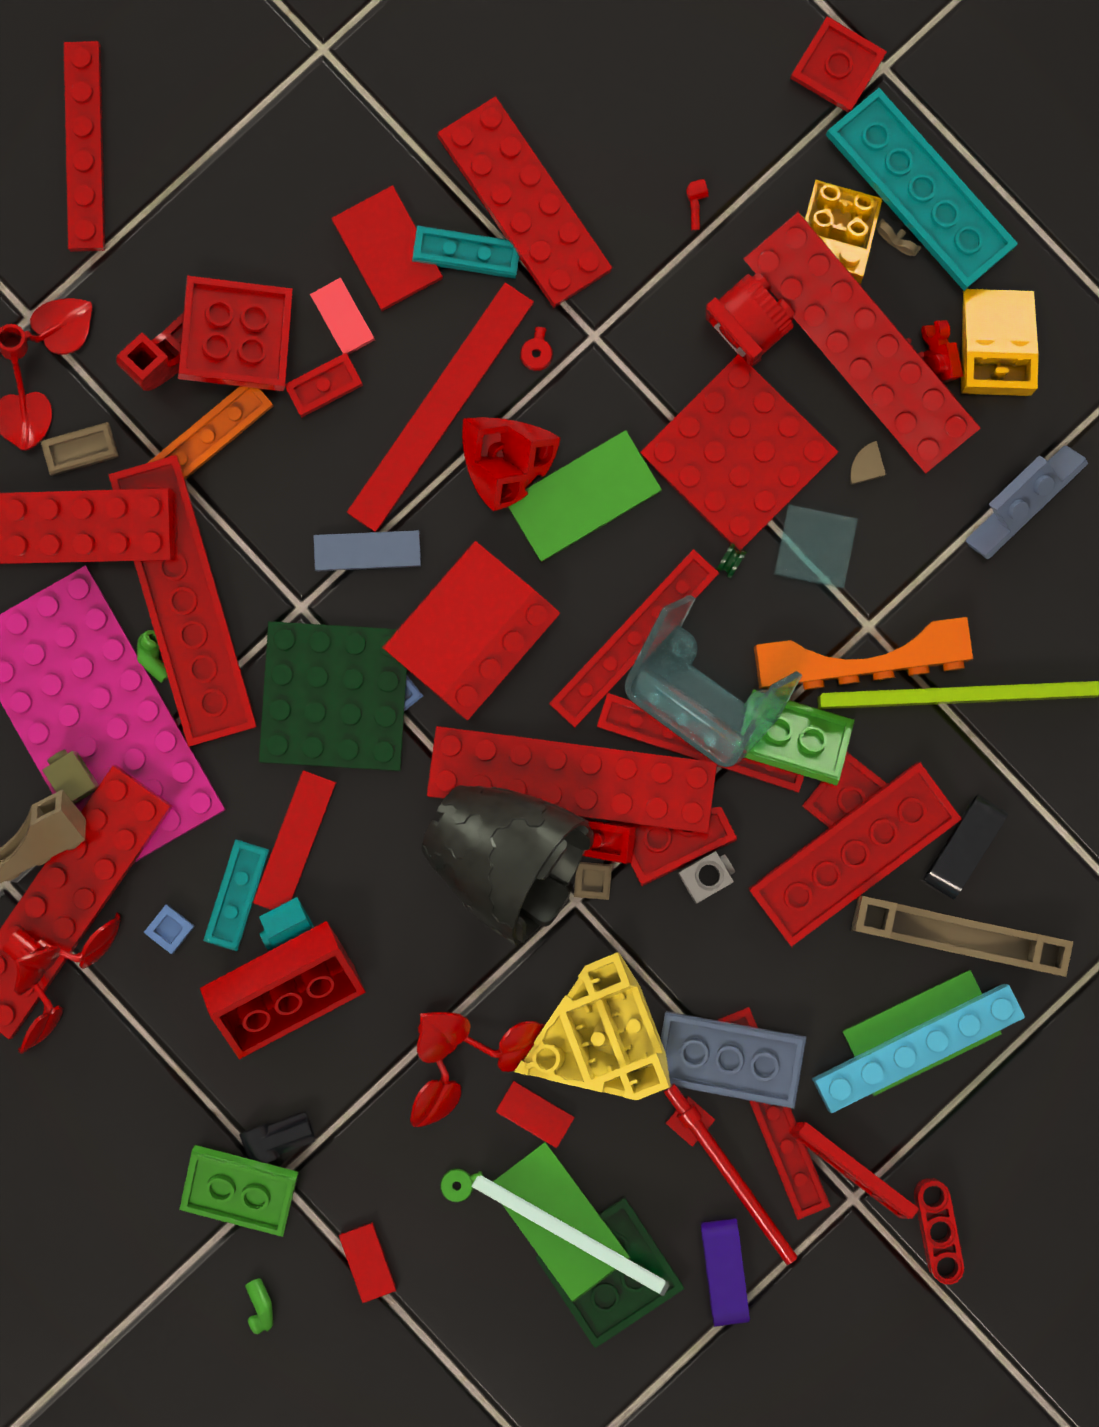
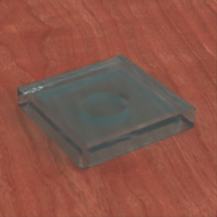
M788 505L774 575L843 589L858 519Z

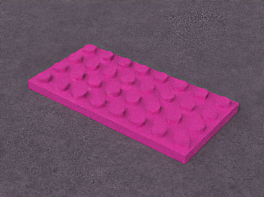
M86 565L0 614V702L52 794L56 793L42 770L49 766L47 760L50 757L66 749L67 753L71 751L79 753L99 785L111 767L117 765L173 805L135 862L226 811L191 747H188L186 738L149 673L138 662L137 652ZM93 793L75 804L80 812Z

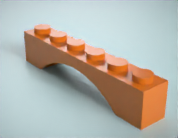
M967 617L932 621L906 645L887 654L867 659L845 660L823 656L805 649L792 640L758 644L754 647L759 689L768 688V694L790 692L789 685L803 684L804 690L825 687L824 681L838 679L839 685L854 684L860 682L859 676L872 674L874 681L895 678V671L908 670L909 676L930 673L929 667L943 665L944 671L959 670L965 668L964 662H969L973 659Z

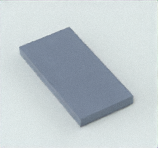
M665 1012L661 1042L666 1052L670 1084L675 1083L677 1087L795 1108L807 1037L674 1012Z

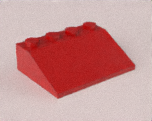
M474 541L382 648L457 714L468 721L559 616L560 612L478 542Z

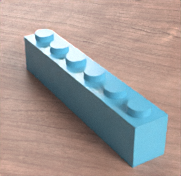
M1001 984L813 1077L812 1080L827 1110L830 1113H834L1024 1019L1025 1016L1010 985Z

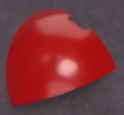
M486 417L463 419L462 438L467 469L476 491L491 510L496 511L509 507L528 495L526 487L537 475L545 476L551 467L560 443V437L554 433L531 424L508 419Z

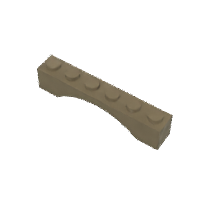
M63 790L33 804L18 832L5 845L0 847V883L17 878L22 872L35 865L45 864L51 857L65 850H72L85 840L86 818Z
M859 896L857 899L851 931L1063 977L1067 976L1073 941L968 920L866 896Z

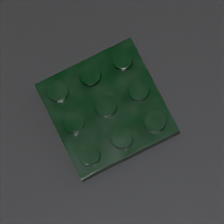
M625 1197L599 1215L631 1257L630 1260L669 1282L670 1286L664 1296L624 1273L615 1270L575 1302H572L540 1256H536L537 1261L594 1348H597L685 1289Z

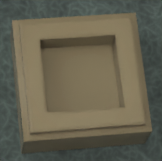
M580 862L575 874L574 897L609 900L612 864Z

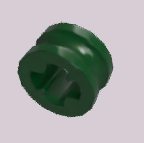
M731 543L716 570L718 572L726 571L727 577L731 579L747 552L745 550L737 551L735 544Z

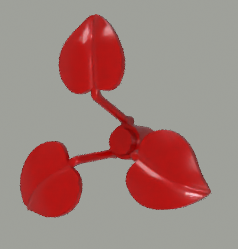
M67 298L53 300L41 305L33 312L30 318L31 328L38 334L37 336L32 335L30 331L24 332L21 327L15 324H7L0 328V352L6 359L12 362L19 396L9 394L0 399V435L20 450H29L39 444L46 436L52 422V408L46 396L40 392H32L25 395L19 359L27 353V341L39 343L44 340L46 348L54 354L67 355L79 350L89 335L93 309L90 301Z
M116 912L114 919L97 929L87 940L82 951L77 954L62 950L57 945L47 944L43 939L37 942L23 929L17 930L3 946V952L16 962L15 992L18 995H22L34 988L44 1004L43 1014L33 1021L26 1032L21 1047L18 1048L20 1054L42 1042L57 1026L63 1013L61 1006L58 1005L53 1008L52 1003L38 984L44 973L55 963L59 956L77 963L80 962L79 966L82 969L97 962L108 951L115 940L120 925L119 913Z
M451 1012L421 1013L420 1025L418 1027L417 1054L425 1063H437L441 1079L427 1082L417 1094L411 1111V1125L415 1128L437 1122L451 1113L458 1104L461 1097V1086L456 1081H449V1074L442 1059L452 1053L460 1043L464 1041L493 1058H499L497 1066L501 1071H515L521 1060L525 1059L533 1047L534 1041L545 1024H540L536 1021L518 1023L504 1034L499 1043V1049L493 1050L468 1036L471 1025L465 1016Z

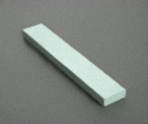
M482 1175L477 1176L471 1186L660 1295L664 1296L670 1286L668 1281Z

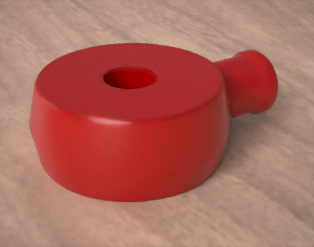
M535 327L534 338L526 341L520 350V359L523 365L533 371L547 368L553 359L552 347L544 340L547 330L544 327ZM535 351H538L541 355L539 357H534L532 354Z

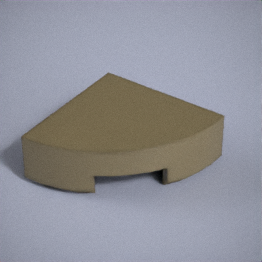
M877 441L866 445L856 455L850 470L851 485L886 475Z

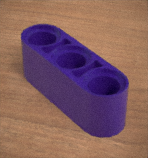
M737 1219L701 1223V1233L714 1327L750 1322Z

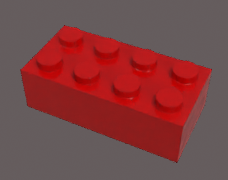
M327 921L200 988L211 1019L238 1059L255 1052L366 993L354 964Z

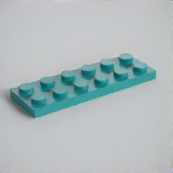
M880 88L875 90L833 125L825 134L963 291L1018 245L1015 239Z

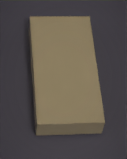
M109 422L40 441L51 476L119 457Z

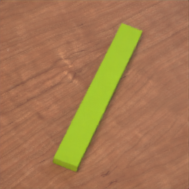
M1099 681L821 693L817 697L818 709L1095 698L1099 697Z

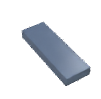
M416 530L314 535L315 571L421 567L420 532Z

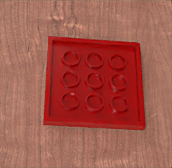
M738 354L640 454L730 544H735L737 551H741L838 454V451Z

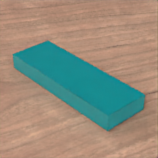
M417 225L412 261L515 279L519 255L511 242L506 239Z
M235 839L203 941L230 950H239L253 906L252 902L270 853L269 849Z

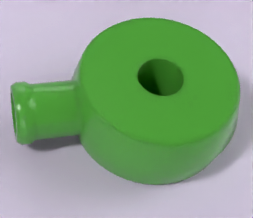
M459 1168L447 1171L440 1182L443 1196L451 1202L465 1201L473 1192L474 1188L471 1186L477 1176H483L482 1171L472 1175ZM459 1182L461 1184V1188L455 1189L453 1187V1183Z

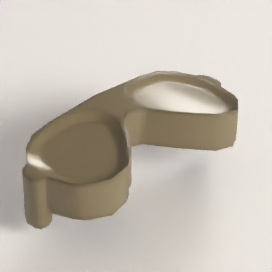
M883 218L876 225L880 236L902 253L916 256L921 249V246L902 239L906 234L903 229H900L895 234L892 227Z

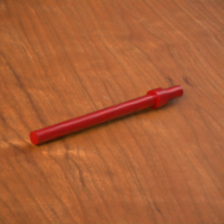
M675 1083L671 1084V1087L663 1090V1092L679 1113L676 1116L685 1129L689 1128L785 1264L789 1265L794 1262L798 1256L700 1120L702 1115L696 1106L688 1103Z

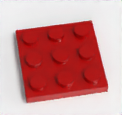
M187 275L178 379L284 391L293 289Z

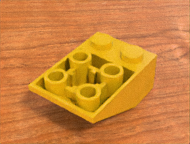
M815 180L805 220L861 285L882 198Z
M966 289L963 291L961 366L964 376L961 377V394L1031 396L1038 389V342L1034 291Z

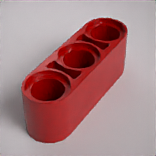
M925 1178L916 1184L914 1199L916 1206L919 1208L917 1214L929 1272L940 1283L951 1285L958 1282L964 1273V1262L951 1196L948 1188L942 1182L935 1178ZM931 1186L939 1187L941 1192L939 1201L935 1204H926L923 1199L924 1191ZM937 1222H945L948 1227L946 1236L940 1240L932 1239L930 1235L932 1225ZM945 1257L953 1258V1271L947 1275H940L937 1271L938 1262Z

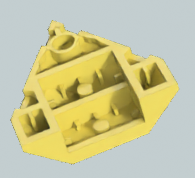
M619 952L584 966L578 975V980L568 995L564 996L534 1041L533 1047L514 1071L563 1084L618 1095L632 1100H640L671 1087L666 1052L639 983Z

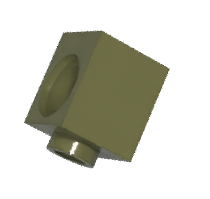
M66 749L56 753L47 760L49 766L42 770L56 792L63 790L74 805L94 793L99 786L76 751L67 753Z

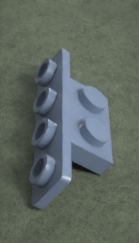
M1066 445L1048 461L1039 455L989 503L994 513L966 539L967 544L986 559L991 558L1087 466L1086 458Z

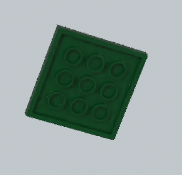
M268 621L259 762L401 771L407 669L382 648L398 629Z

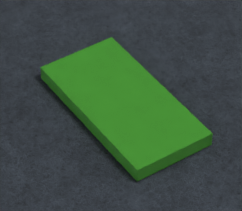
M625 430L526 489L528 495L508 508L542 563L662 492V489Z
M967 970L843 1030L842 1033L853 1056L856 1057L981 995L982 992L971 970ZM999 1030L909 1076H906L872 1093V1095L876 1096L906 1080H909L939 1064H942L972 1048H975L1001 1035L1002 1033Z
M546 1142L493 1181L625 1258L631 1259ZM503 1205L572 1302H575L617 1270Z

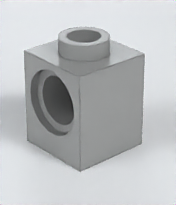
M714 851L678 872V875L693 901L698 903L733 883L734 881L730 875L735 873V870L725 854L719 857L717 852ZM705 865H711L718 871V880L712 886H706L699 880V871Z

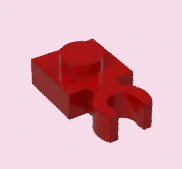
M939 320L935 321L934 325L922 326V337L929 346V350L923 352L924 361L944 384L963 377L957 343H949L948 341L950 336L948 321Z

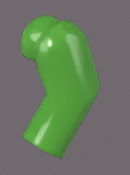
M147 630L138 638L137 660L147 672L160 683H163L168 676L164 662L159 659L160 649L154 630Z
M259 1278L245 1285L257 1312L256 1315H252L248 1319V1324L254 1334H260L264 1330L268 1332L273 1326L272 1301L262 1279Z

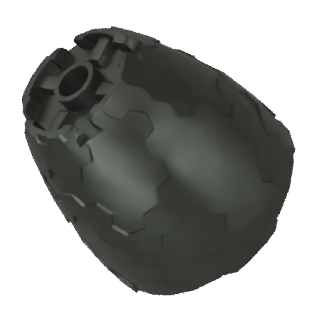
M463 785L455 787L438 807L437 813L441 817L438 822L435 820L430 822L421 844V850L431 867L438 872L472 914L515 945L524 943L540 926L546 927L551 925L568 901L570 895L568 886L576 873L584 851L589 850L593 845V830L589 827V821L539 798L496 787L486 788Z

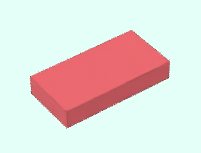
M341 277L310 294L342 354L347 353L349 355L375 341Z

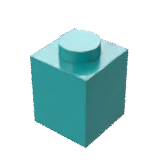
M297 897L259 917L264 931L259 934L268 951L314 928L310 917Z

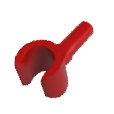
M704 179L693 181L686 188L691 207V230H700V205L698 200L709 197Z

